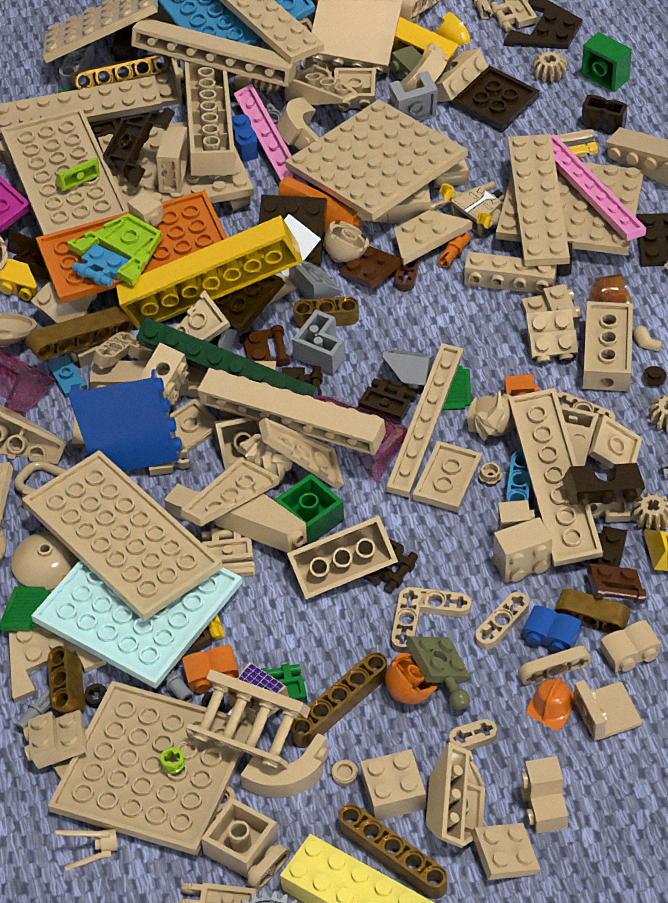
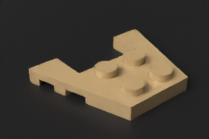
M40 625L37 628H31L30 631L9 632L11 685L14 703L36 694L28 673L47 666L49 652L56 646H63L76 654L81 660L85 673L107 663Z

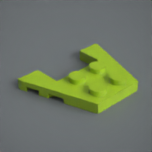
M127 213L104 224V228L96 232L92 230L84 233L85 237L77 241L71 239L67 244L68 249L80 256H83L94 244H101L114 253L129 259L127 263L117 270V276L134 286L160 243L162 232Z

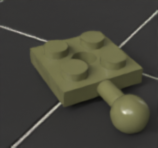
M410 636L406 641V645L426 682L445 683L451 693L449 698L451 706L457 710L465 709L470 703V696L465 690L460 689L457 683H464L471 676L450 638Z

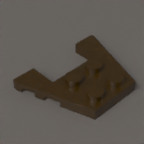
M528 0L529 5L534 11L543 13L542 17L530 35L510 30L504 39L503 45L509 47L511 45H521V47L541 46V48L568 49L582 26L583 19L549 0Z
M164 108L163 112L155 110L146 116L138 114L121 119L103 157L133 186L137 187L146 171L143 167L134 163L138 160L144 143L148 141L152 127L167 130L175 112L170 108Z

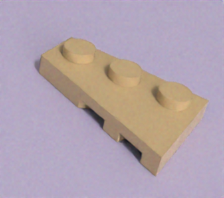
M204 290L200 295L199 301L194 307L191 306L189 308L187 316L174 329L209 342L231 325Z

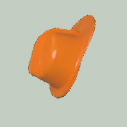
M560 676L557 679H547L538 686L527 707L526 714L557 731L564 726L574 707V692L570 691V688L563 682Z

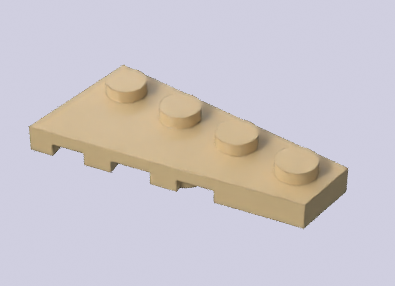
M267 418L262 419L258 423L264 443L335 489L341 488L344 485L335 448Z
M240 457L181 509V516L201 527L279 485L280 477Z

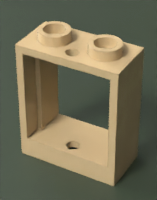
M168 126L167 130L164 129L156 157L159 192L181 193L189 164L187 127Z

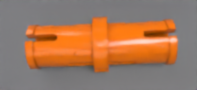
M467 232L463 237V234H461L446 245L445 251L437 258V262L441 267L444 265V268H448L456 257L461 256L464 247L471 241V236Z

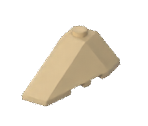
M0 404V454H7V458L16 459V456L28 457L30 461L59 464L68 442Z

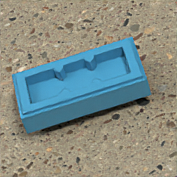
M68 355L47 363L49 371L66 398H69L71 385L81 383L83 391L87 390L86 383Z

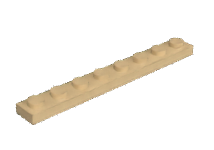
M441 343L387 483L386 492L410 497L461 362L464 348Z

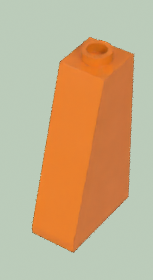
M285 176L279 183L278 195L327 199L325 232L332 221H335V224L338 225L340 221H343L360 229L361 218H359V212L345 203L291 177Z

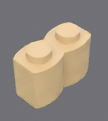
M646 620L636 622L624 630L610 633L601 639L600 650L614 672L620 670L627 672L633 669L636 663L644 660L646 662L654 660L660 653L661 648L660 641Z

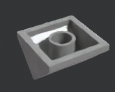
M303 260V263L289 268V280L306 299L332 298L343 292L318 265Z

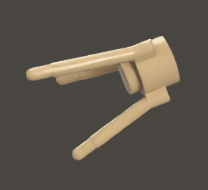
M116 829L54 831L55 835L95 837V849H101L100 853L66 865L64 867L65 871L101 858L111 857V851L117 850Z

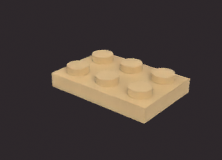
M437 441L413 492V500L458 513L481 464L483 453Z

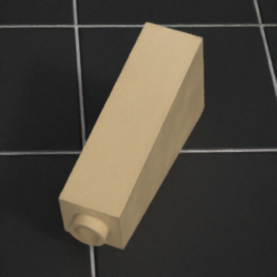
M264 493L213 520L216 526L234 531L242 536L287 553L307 542L306 523Z

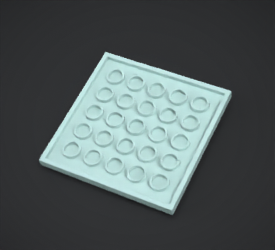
M80 560L31 616L32 621L156 689L240 587L242 577L223 567L144 621Z

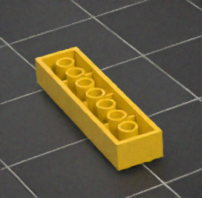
M280 215L140 275L134 286L127 282L116 285L119 305L136 328L140 330L145 317L163 322L188 311L191 306L194 307L199 301L200 295L204 290L212 300H215L303 263L299 244Z

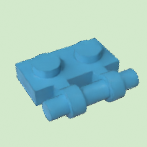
M94 244L81 257L82 264L73 263L72 270L78 272V275L83 278L93 279L94 283L100 286L106 285L111 287L113 284L112 278L120 279L117 276V270L127 263L129 259Z

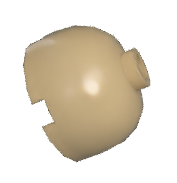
M332 221L324 235V247L333 261L348 263L355 259L358 260L369 246V239L366 237L364 240L361 236L363 232L349 223L340 221L338 225L335 224V221Z

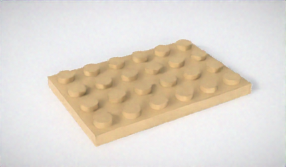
M105 0L101 3V6L97 8L90 7L82 15H73L60 25L58 23L51 25L47 28L48 30L45 35L43 49L45 62L53 61L158 12V0Z

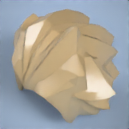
M498 391V394L494 397L483 396L479 400L475 397L467 414L468 431L478 433L484 442L487 436H502L510 433L515 429L509 403V397L512 396L508 393L501 395V392Z
M255 434L246 441L241 442L237 449L238 452L244 455L246 460L279 476L280 482H283L285 472L291 470L294 461L264 443L260 434Z

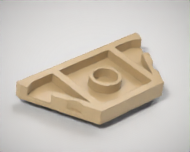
M428 210L394 228L402 264L406 265L472 229V221Z

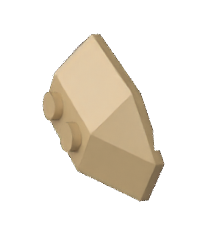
M447 743L429 778L426 826L438 839L462 848L473 841L471 833L474 827L483 826L485 785L478 768L472 761L474 758L471 751L452 743Z

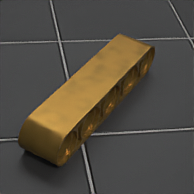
M153 53L79 70L72 74L71 83L75 88L83 89L165 73L171 68L170 57L160 53ZM162 57L164 64L161 68H158L156 62ZM143 62L144 70L139 73L137 65ZM123 66L125 74L119 77L117 71ZM101 71H104L106 77L103 81L100 82L98 80V74ZM84 75L86 77V83L83 86H80L78 84V79L80 76Z
M115 306L36 329L27 335L25 343L39 360H45L105 342L118 332L129 333L134 325L121 307Z
M372 652L365 656L308 706L310 712L307 719L298 716L297 719L293 720L290 728L292 742L295 746L299 748L309 747L317 733L325 734L385 681L387 659L384 654Z
M347 804L340 809L338 815L339 828L344 836L427 897L438 899L446 894L447 872L442 866L359 806ZM350 819L356 820V821L353 822V823H348V822H346L347 820H350ZM371 834L376 835L375 838H368L366 836ZM389 850H397L398 852H396V853H388L387 851H389ZM411 865L419 866L416 869L409 868ZM433 880H437V881H439V882H441V883H439V884H437V885H433V884H431V883H429V882H431V881H433Z

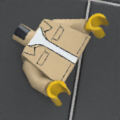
M444 183L438 193L444 195L443 198L446 201H451L452 216L472 221L471 230L479 236L488 228L497 229L501 214V202L505 199L500 190L490 194L482 187H477L471 191L458 192L449 184Z

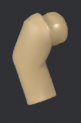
M638 326L634 329L633 336L640 348L660 352L662 341L651 339L647 328L644 326Z

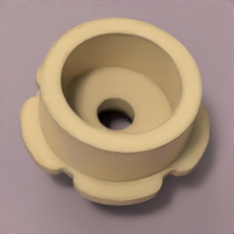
M493 462L485 463L480 469L479 479L488 485L496 484L497 481L502 479L500 467Z

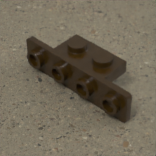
M10 231L7 251L16 254L13 256V260L28 264L32 273L39 275L43 279H50L36 239L16 231Z

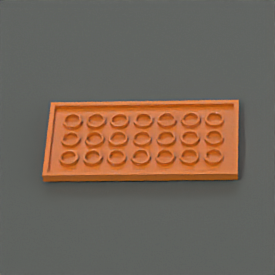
M205 190L161 202L163 206V221L154 226V228L162 232V239L141 275L227 238ZM129 212L36 237L38 248L60 304L114 289L116 285L125 282L121 279L116 280L112 278L113 284L111 287L106 285L100 286L94 283V280L91 278L79 276L78 272L72 270V265L75 262L82 264V256L68 249L67 242L71 239L77 241L85 237L84 233L91 230L96 232L104 228V224ZM98 244L99 246H101V247H103V248L109 250L108 248L102 246L101 244Z

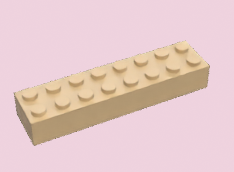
M184 61L191 175H234L235 150L227 71Z

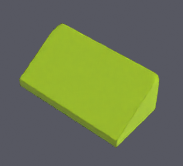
M95 157L58 173L55 180L57 187L63 192L100 176L98 158Z

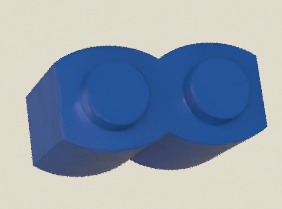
M246 114L231 117L234 146L241 161L246 162L257 159V136L251 128L250 118Z
M534 606L523 628V639L531 646L538 647L541 645L549 648L553 653L574 648L582 630V621L567 614L556 613L543 606Z

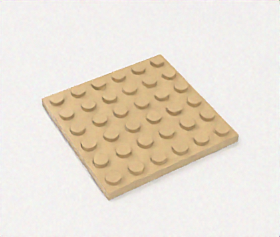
M378 99L320 137L317 142L314 141L285 160V166L295 174L374 221L466 158L468 150Z
M185 121V122H179V123H170L169 126H185V127H187L188 152H189V138H188V123H187V121ZM152 127L149 139L144 143L140 156L134 163L146 170L137 187L130 184L106 160L127 209V202L144 191L160 202L203 190L206 191L211 203L254 195V188L235 146L234 175H191L189 153V164L181 193L159 192L156 157L164 131L162 128ZM113 134L98 137V145L103 154Z
M582 162L636 217L644 170L634 167L626 168ZM556 169L567 242L572 243V249L628 256L631 240L626 242ZM511 173L496 229V239L521 242Z
M112 681L85 732L87 752L72 757L48 804L49 812L102 828L116 829V832L197 856L202 846L201 838L211 826L244 752L210 739L205 743L192 737L193 732L186 728L187 723L199 727L207 707ZM217 711L209 731L222 735L228 722L227 713ZM244 718L238 724L232 739L245 744L254 723ZM170 747L180 749L184 755V769L177 774H168L164 772L161 766V753ZM173 758L168 759L172 764L177 762Z

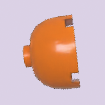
M400 653L392 660L386 670V687L395 701L407 705L420 704L433 694L437 686L434 683L426 682L416 662L410 659L411 654Z

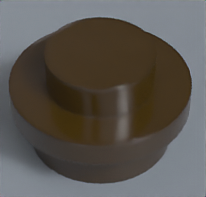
M650 366L643 372V379L650 386L657 387L666 381L667 374L661 367Z

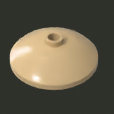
M0 313V347H8L10 344L26 339L30 332L37 329V322L33 318L21 314Z
M48 530L30 535L16 547L11 559V568L14 577L23 586L45 587L46 590L53 591L61 582L62 575H67L80 559Z

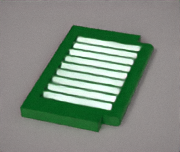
M463 365L458 367L443 410H465V406H470L472 403L470 370L463 369Z
M14 587L0 621V631H30L31 628H37L38 624L32 621L31 615L51 594V591L46 590L45 587Z

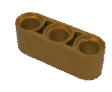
M353 297L302 299L296 301L293 305L294 323L299 328H302L315 310L335 317L336 326L354 325L359 320V303Z
M563 589L554 609L556 613L567 614L582 621V626L589 625L592 626V629L606 633L624 630L631 614L630 608L625 604L605 598H595L591 594L573 589Z
M56 646L49 652L47 659L51 705L63 715L77 710L83 713L85 697L81 660L65 647Z

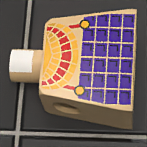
M251 662L246 665L237 678L289 697L287 687ZM232 691L227 693L230 706L232 707L226 714L228 720L237 700V697H235L237 693ZM251 699L250 702H247L239 723L244 718L254 723L261 707L259 706V701ZM275 707L273 711L270 710L268 717L278 711L279 708Z

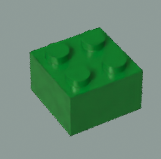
M597 32L583 44L581 75L616 92L630 78L632 49Z
M312 473L274 499L275 502L306 523V545L311 544L344 520L343 501Z

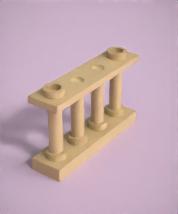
M210 669L206 679L214 684L213 689L215 690L200 726L187 723L186 728L193 732L192 737L205 743L210 739L263 759L262 763L274 769H277L278 765L287 768L288 762L279 757V754L293 720L297 719L298 716L307 719L310 708L298 700ZM229 690L237 693L235 696L237 700L224 732L220 735L209 731L224 694H227ZM254 699L259 701V706L261 707L244 744L232 738L247 702ZM276 707L283 710L282 714L284 716L268 753L255 747L270 710L273 711Z

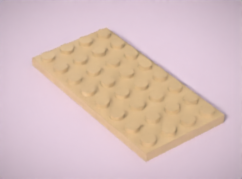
M82 107L0 128L1 135L42 235L129 212ZM95 157L98 158L100 176L63 192L57 187L55 180L58 173Z
M100 450L22 498L23 506L144 621L223 568L222 561Z

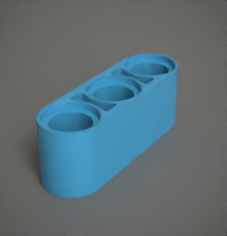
M517 451L511 457L506 502L528 500L529 504L531 481L523 452Z

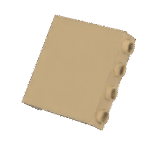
M319 0L311 33L324 43V51L312 55L308 59L316 63L329 62L338 67L345 65L351 68H376V74L388 73L399 16L403 8V0Z

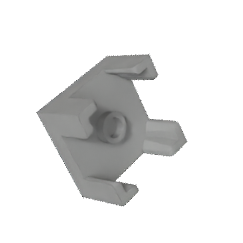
M429 72L419 74L424 87L408 92L404 91L400 81L389 83V91L395 101L394 108L417 121L436 116L438 89Z

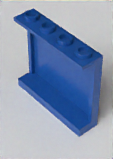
M152 369L151 378L84 391L81 383L71 385L69 400L89 456L100 450L122 471L179 461V451L183 450L180 437H176V421L174 417L170 418V402L168 397L164 398V383L161 377L158 378L155 369Z

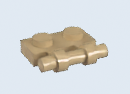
M503 0L502 4L497 2L490 4L493 16L497 17L499 26L502 29L504 28L507 33L513 30L511 24H516L518 28L537 23V16L527 0Z
M211 528V531L201 532L202 541H206L202 542V544L218 557L222 563L253 561L250 538L227 529Z

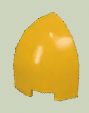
M451 12L442 17L444 21L440 28L436 27L435 33L459 45L470 43V36L464 24Z

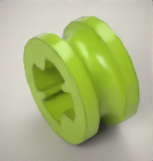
M170 747L161 753L160 760L164 772L177 774L184 769V755L180 749ZM173 758L177 762L172 764L168 759Z

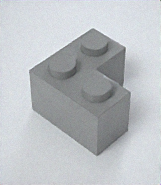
M315 310L292 339L294 358L312 366H319L322 370L334 374L345 359L344 341L336 338V318Z

